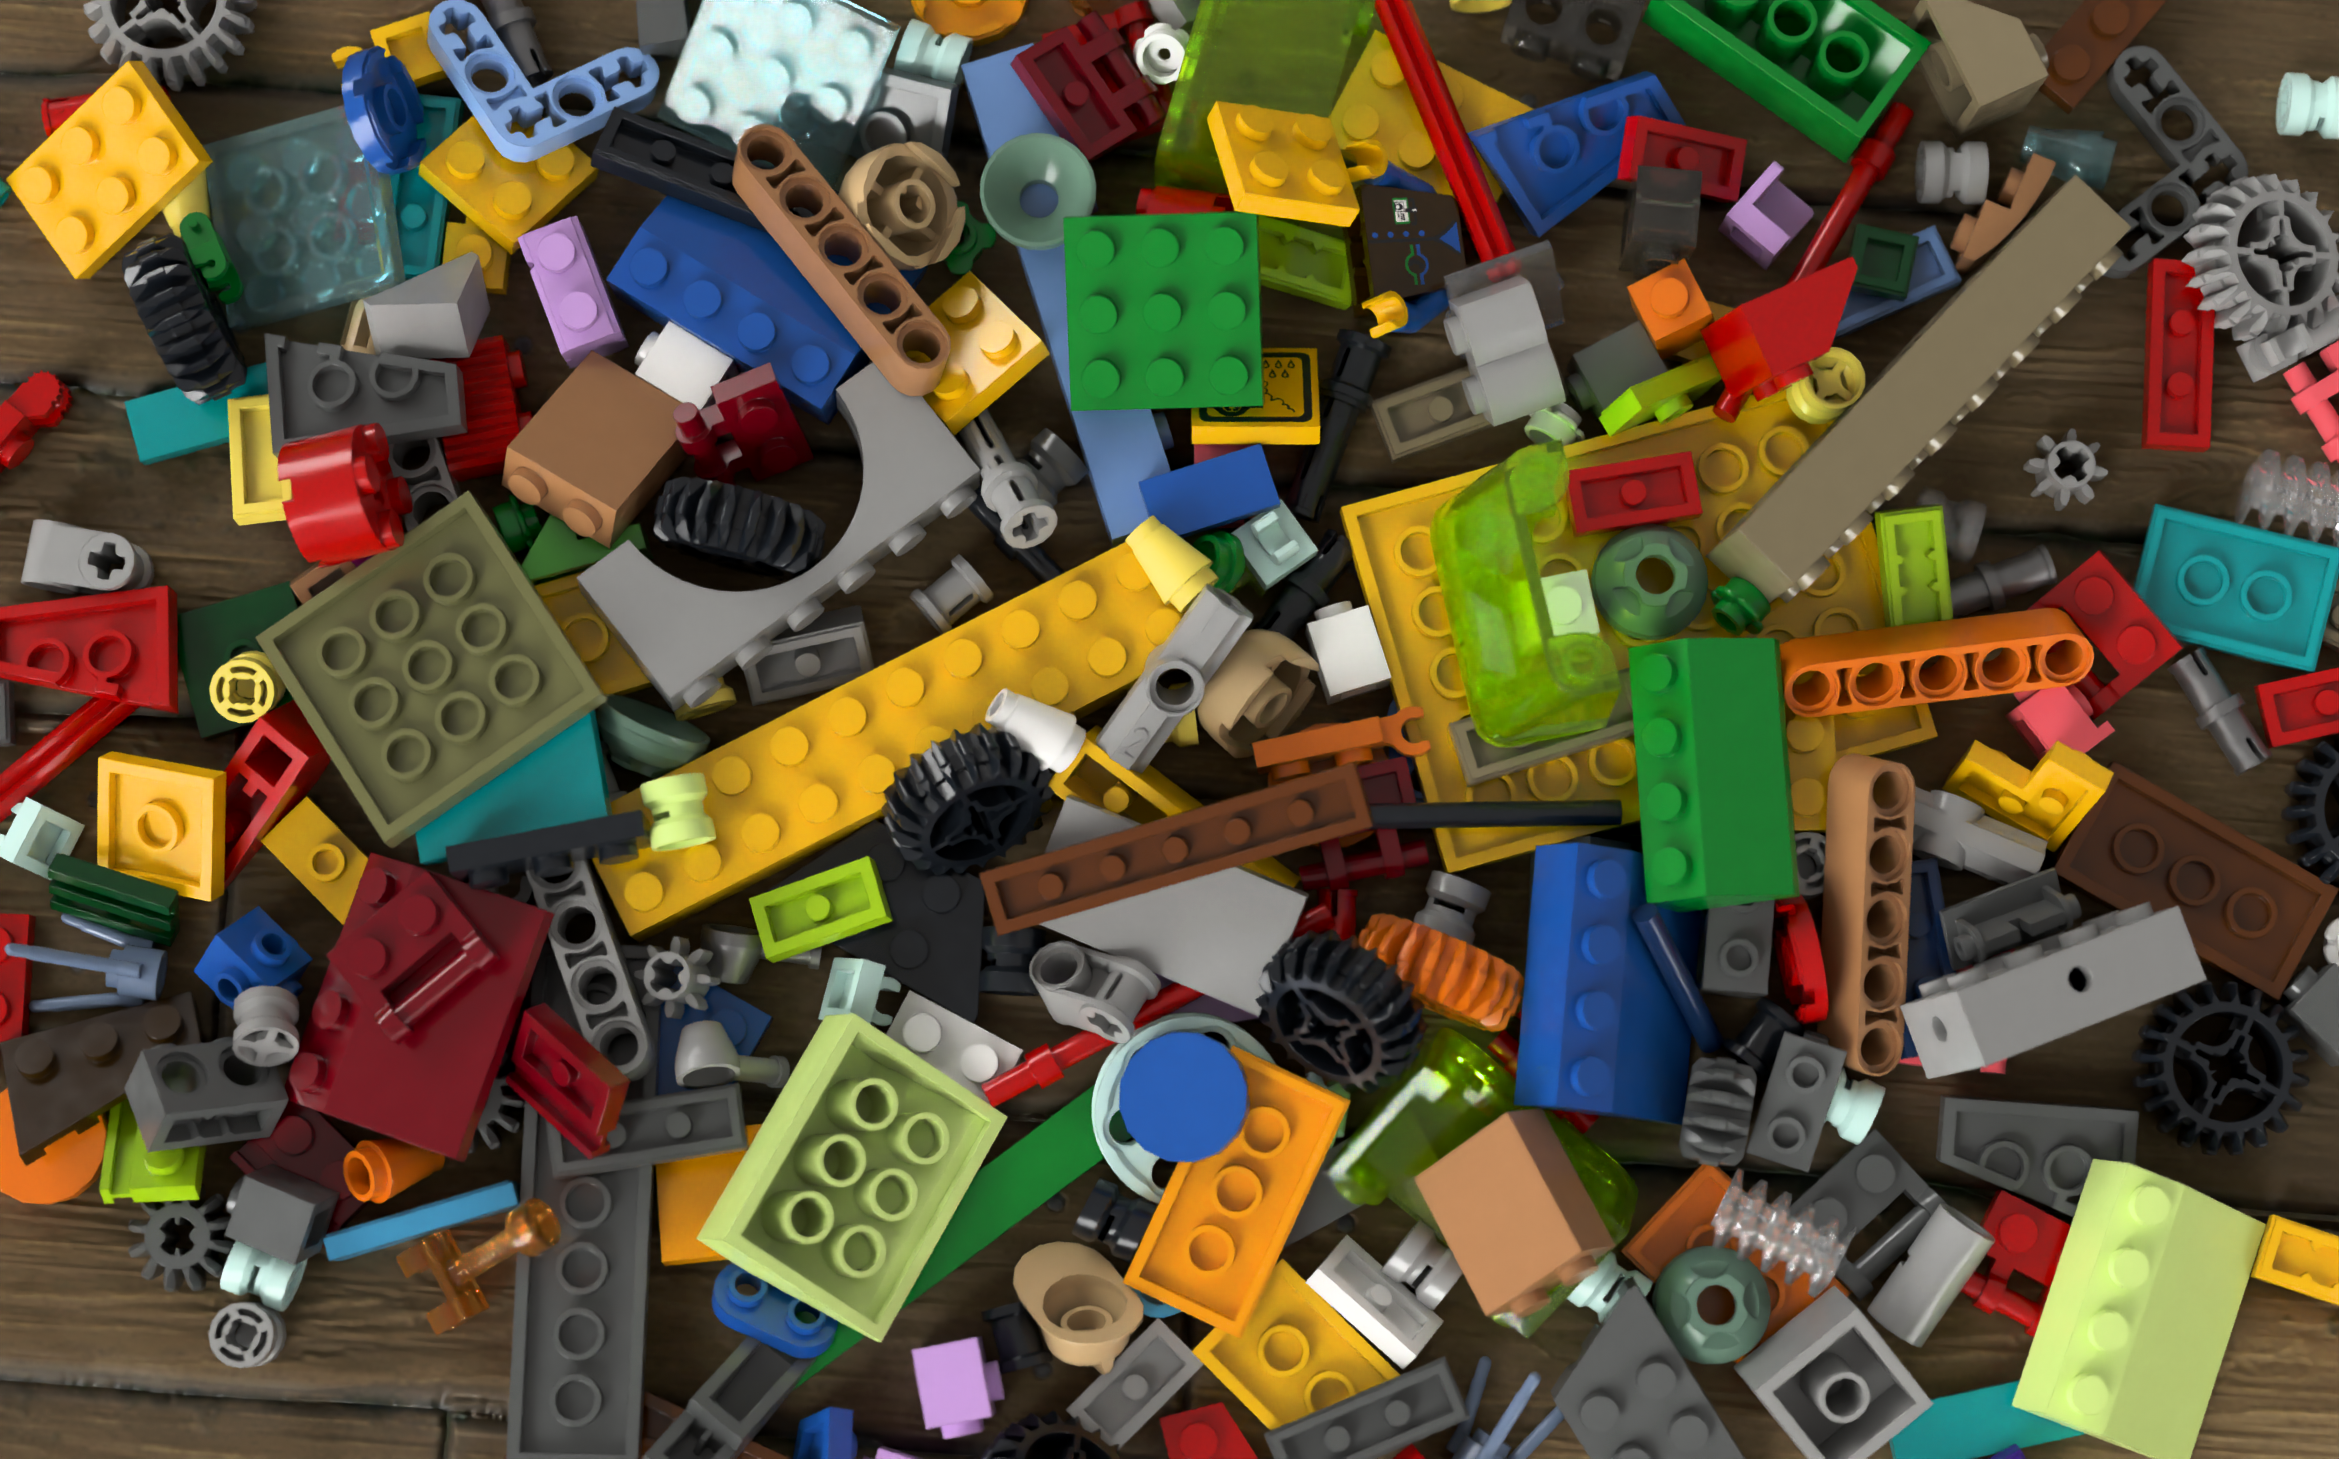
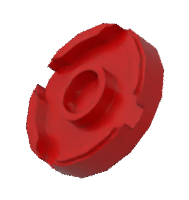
M1801 894L1797 897L1776 899L1773 918L1783 917L1784 929L1775 931L1776 938H1773L1786 999L1789 998L1791 1005L1801 1003L1799 1009L1794 1010V1018L1799 1023L1807 1024L1826 1020L1828 1014L1826 975L1821 948L1809 907Z

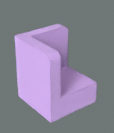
M1773 161L1726 214L1718 229L1765 270L1805 227L1814 214L1812 208L1778 180L1784 168L1776 161Z

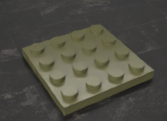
M469 490L404 534L403 546L397 547L393 551L374 555L255 637L381 839L392 849L608 700L486 511Z

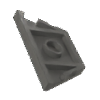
M1633 1276L1628 1278L1618 1289L1620 1297L1600 1326L1595 1324L1581 1344L1582 1348L1578 1359L1574 1363L1567 1365L1551 1389L1554 1402L1590 1459H1746Z

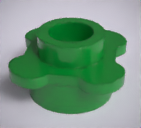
M957 201V208L965 206L966 220L962 231L965 237L964 241L958 243L948 257L942 260L948 265V270L952 274L959 276L966 275L971 271L973 264L981 257L983 250L992 248L996 242L995 229L989 223H980L969 212V206L963 201Z

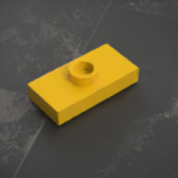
M306 796L261 842L344 926L369 857L311 798Z
M2269 1215L2250 1277L2339 1306V1236L2276 1215Z

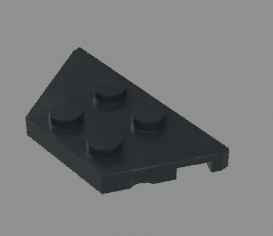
M873 820L766 891L780 888L870 856L876 861L893 921L834 941L832 944L856 958L886 965L884 974L975 1024L979 1017V982L983 953L982 930L986 895L979 878L966 871L958 875L952 868L940 875H935L930 868L917 870L912 861H906L902 853L896 850L887 827L877 820Z

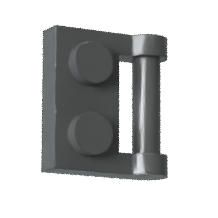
M1874 1128L1866 1134L1859 1145H1853L1777 1216L1817 1260L1851 1292L1850 1295L1860 1302L1874 1289L1871 1282L1912 1245L1939 1204L1947 1203L1921 1179L1878 1130ZM1903 1192L1915 1207L1852 1264L1840 1252V1249Z

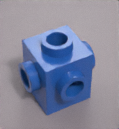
M257 906L216 934L194 969V972L216 993L221 1002L233 1010L234 1000L240 993L258 986H277L290 991L298 998L304 989L298 981L313 959L299 946L291 935L287 934L260 906Z

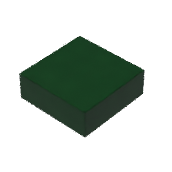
M1857 224L1854 228L1848 258L1853 256L1858 269L1850 291L1904 302L1908 295L1919 236Z

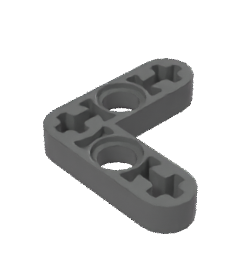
M2133 46L2121 53L2109 69L2107 88L2112 98L2171 169V172L2117 212L2131 226V229L2122 238L2132 232L2138 224L2145 235L2128 250L2127 255L2131 261H2128L2122 255L2103 274V276L2112 279L2125 278L2133 274L2186 234L2190 228L2196 226L2192 214L2199 209V202L2204 205L2207 204L2206 198L2211 196L2215 190L2225 186L2221 181H2216L2203 190L2198 197L2196 196L2194 190L2190 187L2198 182L2208 171L2209 167L2206 161L2213 167L2219 166L2221 163L2227 166L2230 171L2224 178L2227 186H2230L2232 181L2248 176V165L2242 152L2164 56L2157 50L2147 46ZM2129 66L2135 71L2142 67L2149 70L2151 76L2146 81V86L2155 98L2164 89L2171 95L2163 99L2152 113L2145 109V106L2153 98L2146 87L2142 84H2137L2131 88L2125 81V78L2130 73ZM2169 110H2179L2187 114L2193 123L2191 138L2185 141H2176L2165 135L2161 128L2163 113ZM2179 178H2184L2185 183L2180 181ZM2160 195H2169L2180 201L2184 208L2182 223L2177 226L2168 227L2155 220L2151 208L2153 199ZM2134 214L2137 220L2130 217V215ZM2151 239L2155 240L2157 243L2152 244Z

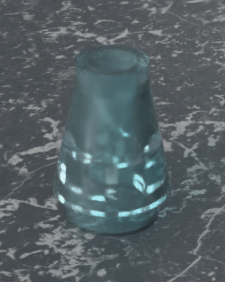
M2030 125L2019 162L2026 163L2030 156L2036 153L2057 162L2051 175L2067 182L2076 174L2089 187L2104 190L2118 141L2104 138V131L2046 129Z

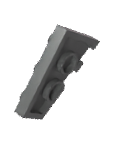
M783 42L774 48L766 107L827 146L836 145L856 159L892 143L921 142L941 153L946 161H948L959 85Z
M264 333L272 450L277 458L281 447L285 443L359 424L379 423L385 431L388 445L468 433L463 372L456 364L384 352L380 355L345 350L340 345L319 342L317 346L289 341L285 336Z
M1941 1094L1936 1159L1944 1164L2074 1217L2093 1159L2125 1162L2135 1165L2139 1111L2134 1108Z

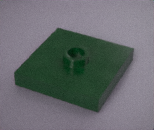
M290 581L177 615L178 659L201 739L209 741L251 728L257 722L255 720L254 722L237 723L227 720L217 712L211 702L209 688L216 671L232 658L247 651L257 650L264 652L255 637L300 607L298 597L290 587ZM287 687L284 697L272 710L294 700Z

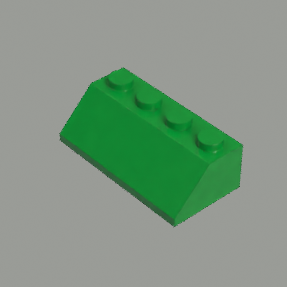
M1650 0L1641 20L1845 164L1931 44L1929 40L1871 0Z
M1683 638L1628 648L1646 902L1652 903L1656 907L1682 913L1800 896L1779 640L1775 638Z

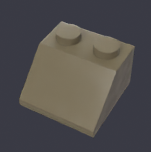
M1920 0L1906 23L1908 27L1931 42L1919 60L1918 65L1956 140H1960L2024 110L2049 76L2046 70L2049 67V59L2043 43L2036 34L2028 35L2021 19L1968 0Z

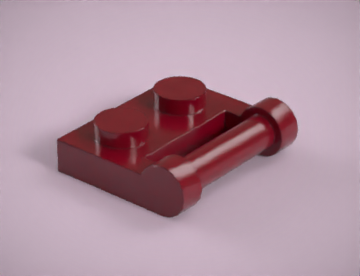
M428 870L421 873L326 954L331 963L374 1015V1019L381 1029L398 1045L415 1033L413 1025L477 970L481 969L486 972L501 959L494 947L435 874ZM456 937L463 949L396 1005L388 994Z

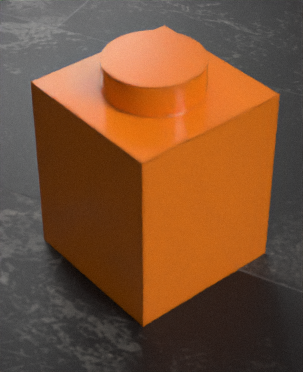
M1685 258L1627 286L1632 308L1662 360L1704 340L1700 331L1714 322L1713 312Z

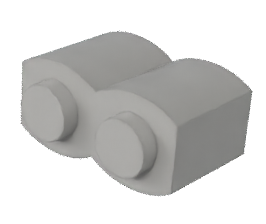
M1519 275L1448 300L1452 317L1444 319V328L1453 353L1456 356L1464 353L1467 359L1470 377L1462 379V386L1468 405L1474 415L1483 413L1484 418L1495 427L1566 402L1560 374L1548 343L1541 311L1530 281Z

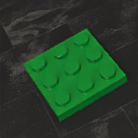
M1238 211L1087 215L1066 216L1063 218L1071 411L1263 406L1265 404L1259 214Z

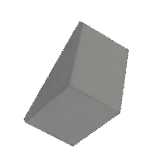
M473 251L363 300L376 355L384 352L421 359L469 358L490 312L479 256Z

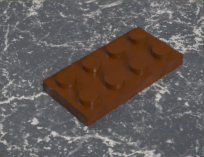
M2115 761L2109 763L2106 768L2114 772L2105 793L2068 835L2051 868L2056 869L2058 880L2112 911H2122L2150 901L2153 912L2179 906L2201 962L2250 990L2258 989L2262 991L2263 997L2269 1001H2278L2339 889L2331 884H2324L2320 881L2319 877Z

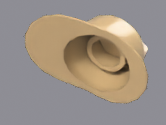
M1061 1241L1038 1245L1025 1253L1014 1268L1013 1286L1020 1301L1040 1326L1051 1353L1064 1363L1076 1366H1094L1103 1375L1110 1373L1115 1357L1120 1355L1129 1342L1130 1334L1136 1330L1143 1320L1144 1305L1138 1295L1129 1286L1122 1283L1124 1279L1110 1261L1095 1249L1079 1243Z

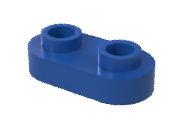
M734 1263L726 1266L715 1280L712 1294L713 1311L717 1318L727 1327L746 1336H751L772 1348L796 1358L816 1357L824 1353L831 1346L836 1334L838 1321L770 1285ZM742 1284H749L758 1293L753 1296H744L736 1290V1287ZM807 1311L812 1313L817 1320L809 1324L802 1323L795 1317V1314Z

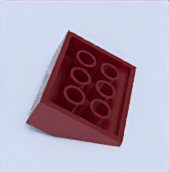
M371 852L336 946L426 869ZM432 872L494 947L501 959L486 972L481 969L477 970L413 1025L415 1033L400 1045L396 1044L386 1035L374 1019L371 1011L330 961L284 1088L289 1101L465 1162L555 913L485 889H471L470 884ZM456 937L388 994L396 1005L463 949Z

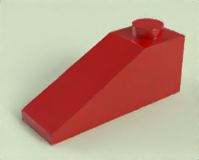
M295 700L260 716L224 770L226 772L224 891L264 845L261 840L300 803L332 760Z

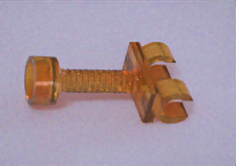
M531 1198L507 1213L505 1230L462 1255L448 1229L423 1239L395 1258L406 1279L416 1273L421 1274L429 1269L432 1270L447 1299V1302L426 1314L437 1337L447 1330L451 1331L490 1308L475 1277L517 1252H521L528 1257H536L559 1242L561 1227L556 1214L549 1205L540 1199Z

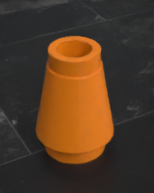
M396 1138L364 1140L357 1144L355 1150L350 1151L345 1156L343 1163L344 1178L350 1192L356 1199L363 1202L371 1200L374 1203L380 1204L430 1176L432 1173L440 1171L444 1166L445 1156Z

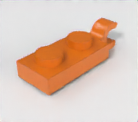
M1410 706L1387 717L1379 718V716L1252 742L1258 773L1271 772L1273 781L1278 782L1311 774L1309 764L1334 759L1336 767L1354 761L1357 762V765H1362L1374 761L1372 751L1383 749L1384 746H1390L1406 757H1421L1431 751L1430 740L1410 743L1403 738L1401 731L1407 722L1424 718L1423 708Z

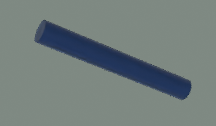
M1652 903L1640 905L1634 910L1632 918L1700 1050L1705 1053L1717 1051L1724 1042V1038L1657 907Z

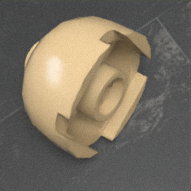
M921 142L892 143L862 156L846 173L838 194L839 198L898 270L921 269L946 259L959 243L966 220L965 206L957 208V197L953 187L961 186L956 172L941 153Z
M1265 629L1247 630L1242 634L1204 687L1202 700L1195 708L1198 721L1207 733L1234 758L1250 757L1254 755L1253 747L1250 745L1252 742H1256L1265 733L1269 739L1282 736L1300 716L1316 687L1308 679L1310 669L1319 672V664L1295 642L1279 632Z

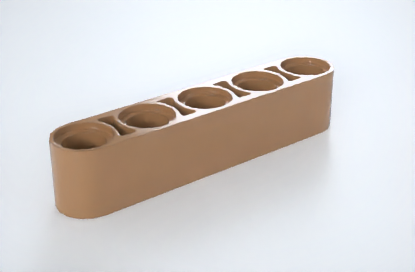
M759 124L749 128L741 135L732 172V183L737 194L888 382L900 393L908 396H923L931 393L940 383L951 350L950 336L945 327L793 139L781 128L773 125ZM765 160L776 168L771 170L760 169L751 162ZM802 207L812 212L815 216L809 218L794 215L789 209ZM842 255L851 260L853 264L840 266L829 260L828 256ZM881 303L886 305L892 313H875L866 304ZM905 352H922L931 361L928 363L912 361L906 356Z
M1851 753L1844 755L1835 763L1828 781L1821 953L1828 992V1014L1826 1020L1818 1021L1817 1032L1830 1038L1828 1045L1847 1050L1843 1067L1870 1076L1880 1077L1888 1074L1896 1067L1902 1056L1904 1046L1905 1018L1900 1005L1906 1003L1915 781L1910 769L1902 763Z

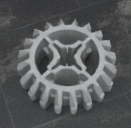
M92 0L83 4L86 16L90 20L97 21L88 28L89 36L96 44H104L100 55L108 64L119 63L120 69L128 60L143 61L158 84L165 77L170 89L180 92L183 86L184 75L187 74L190 75L197 86L205 87L206 75L203 69L210 65L220 74H227L228 66L222 56L226 51L233 55H244L245 48L235 35L254 33V23L244 14L257 8V0H217L213 17L207 27L202 30L199 16L201 10L211 0H173L176 4L180 5L177 9L186 19L185 23H181L173 13L169 14L167 10L161 8L164 5L161 0H140L139 4L129 12L132 19L125 23V9L128 0ZM174 36L188 42L179 47L169 49H155L145 46L150 41L156 45L161 40Z
M2263 174L2256 178L2254 176L2250 178L2245 176L2232 181L2230 186H2224L2212 192L2211 196L2206 198L2207 204L2200 206L2192 214L2197 226L2190 228L2189 232L2183 237L2194 250L2188 252L2181 262L2194 267L2195 276L2186 287L2200 288L2204 298L2197 310H2215L2214 328L2227 329L2231 327L2234 341H2248L2266 332L2267 338L2271 339L2301 323H2304L2306 328L2308 326L2310 329L2316 330L2321 324L2325 323L2323 310L2330 312L2339 306L2335 293L2339 292V273L2337 272V269H2339V253L2336 246L2339 242V232H2332L2328 224L2334 211L2325 209L2319 211L2316 208L2318 192L2305 191L2300 193L2298 179L2279 181L2276 174Z

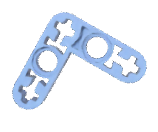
M465 0L442 1L434 7L429 16L427 43L430 51L494 147L503 157L514 162L525 163L533 161L604 128L614 107L634 114L651 104L656 95L659 81L658 65L651 55H643L639 48L625 47L614 50L532 88L483 13L474 4ZM452 24L457 30L468 28L466 45L471 54L466 58V46L456 33L445 35L446 25ZM492 69L499 72L505 78L507 84L500 91L485 92L476 87L471 77L479 70ZM624 71L630 78L641 76L640 87L635 88L630 81L617 84L620 72ZM611 89L610 98L608 102L606 99L605 92ZM579 93L586 96L592 102L594 109L587 115L572 116L560 107L558 101L566 94ZM544 107L546 109L547 118L541 120ZM517 121L522 128H529L534 125L532 137L527 138L521 131L511 134L512 122Z

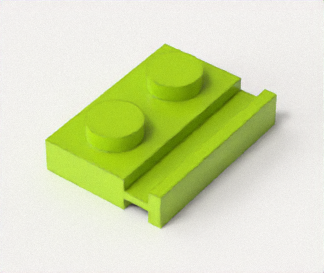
M124 1100L110 1109L99 1186L104 1204L115 1203V1198L132 1197L134 1203L200 1200L206 1145L147 1152L129 1100Z

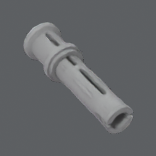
M986 408L960 430L958 434L969 456L980 469V475L983 478L981 496L986 506L992 511L997 512L1001 518L1000 531L1006 543L1013 548L1025 549L1034 547L1044 542L1053 533L1057 526L1058 517L1052 505L1039 497L1037 493L1038 481L1034 472L1027 465L1015 460L1001 431ZM1023 518L1028 526L1027 530L1021 526Z

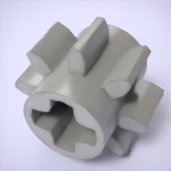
M2070 428L2064 434L2061 443L2056 445L2052 438L2044 435L2036 443L2039 452L2044 458L2029 459L2023 465V470L2035 473L2037 486L2030 495L2037 497L2044 493L2051 498H2055L2054 506L2056 511H2061L2068 504L2070 496L2073 494L2079 502L2084 505L2095 497L2092 488L2087 482L2102 480L2108 474L2107 469L2096 466L2094 454L2101 445L2095 442L2086 446L2084 443L2076 441L2077 434L2073 428ZM2069 460L2074 465L2076 471L2072 475L2061 479L2057 476L2055 469Z
M676 936L672 939L670 951L649 945L647 952L651 959L647 962L644 970L634 972V977L644 980L645 987L648 990V993L644 995L641 1002L644 1005L655 1007L661 1005L666 1000V1017L675 1019L682 1018L684 1004H688L698 1010L705 1011L708 1009L707 1001L703 997L707 994L710 986H716L721 983V979L711 976L706 965L711 960L713 953L710 950L698 949L689 955V939ZM676 966L684 968L678 975L679 982L682 984L679 990L671 988L677 981L676 974L673 972Z

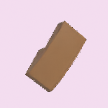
M2033 153L2021 170L2014 167L2009 169L1996 199V202L2006 205L2005 207L1986 200L1974 217L1964 213L1949 247L1959 252L1954 264L1959 275L1963 276L1980 265L2010 236L2038 199L2057 162Z

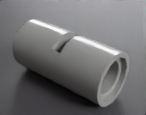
M1940 1203L1908 1249L1909 1258L1906 1262H1899L1867 1308V1311L1877 1322L1899 1338L1914 1346L1922 1347L1994 1244L1995 1238L1962 1212L1945 1203Z

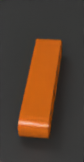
M2055 608L1802 637L1785 641L1780 645L1784 701L1792 712L1802 717H1819L2064 687L2075 684L2083 679L2092 668L2094 660L2092 645L2067 613ZM2066 640L2059 650L2046 654L2049 648L2056 642ZM2003 647V650L1996 658L1983 662L1987 654L1994 649ZM1941 655L1936 664L1926 669H1920L1923 663L1930 657ZM1878 663L1875 670L1870 674L1857 677L1860 670L1866 665ZM1816 671L1807 682L1798 685L1793 684L1802 673Z

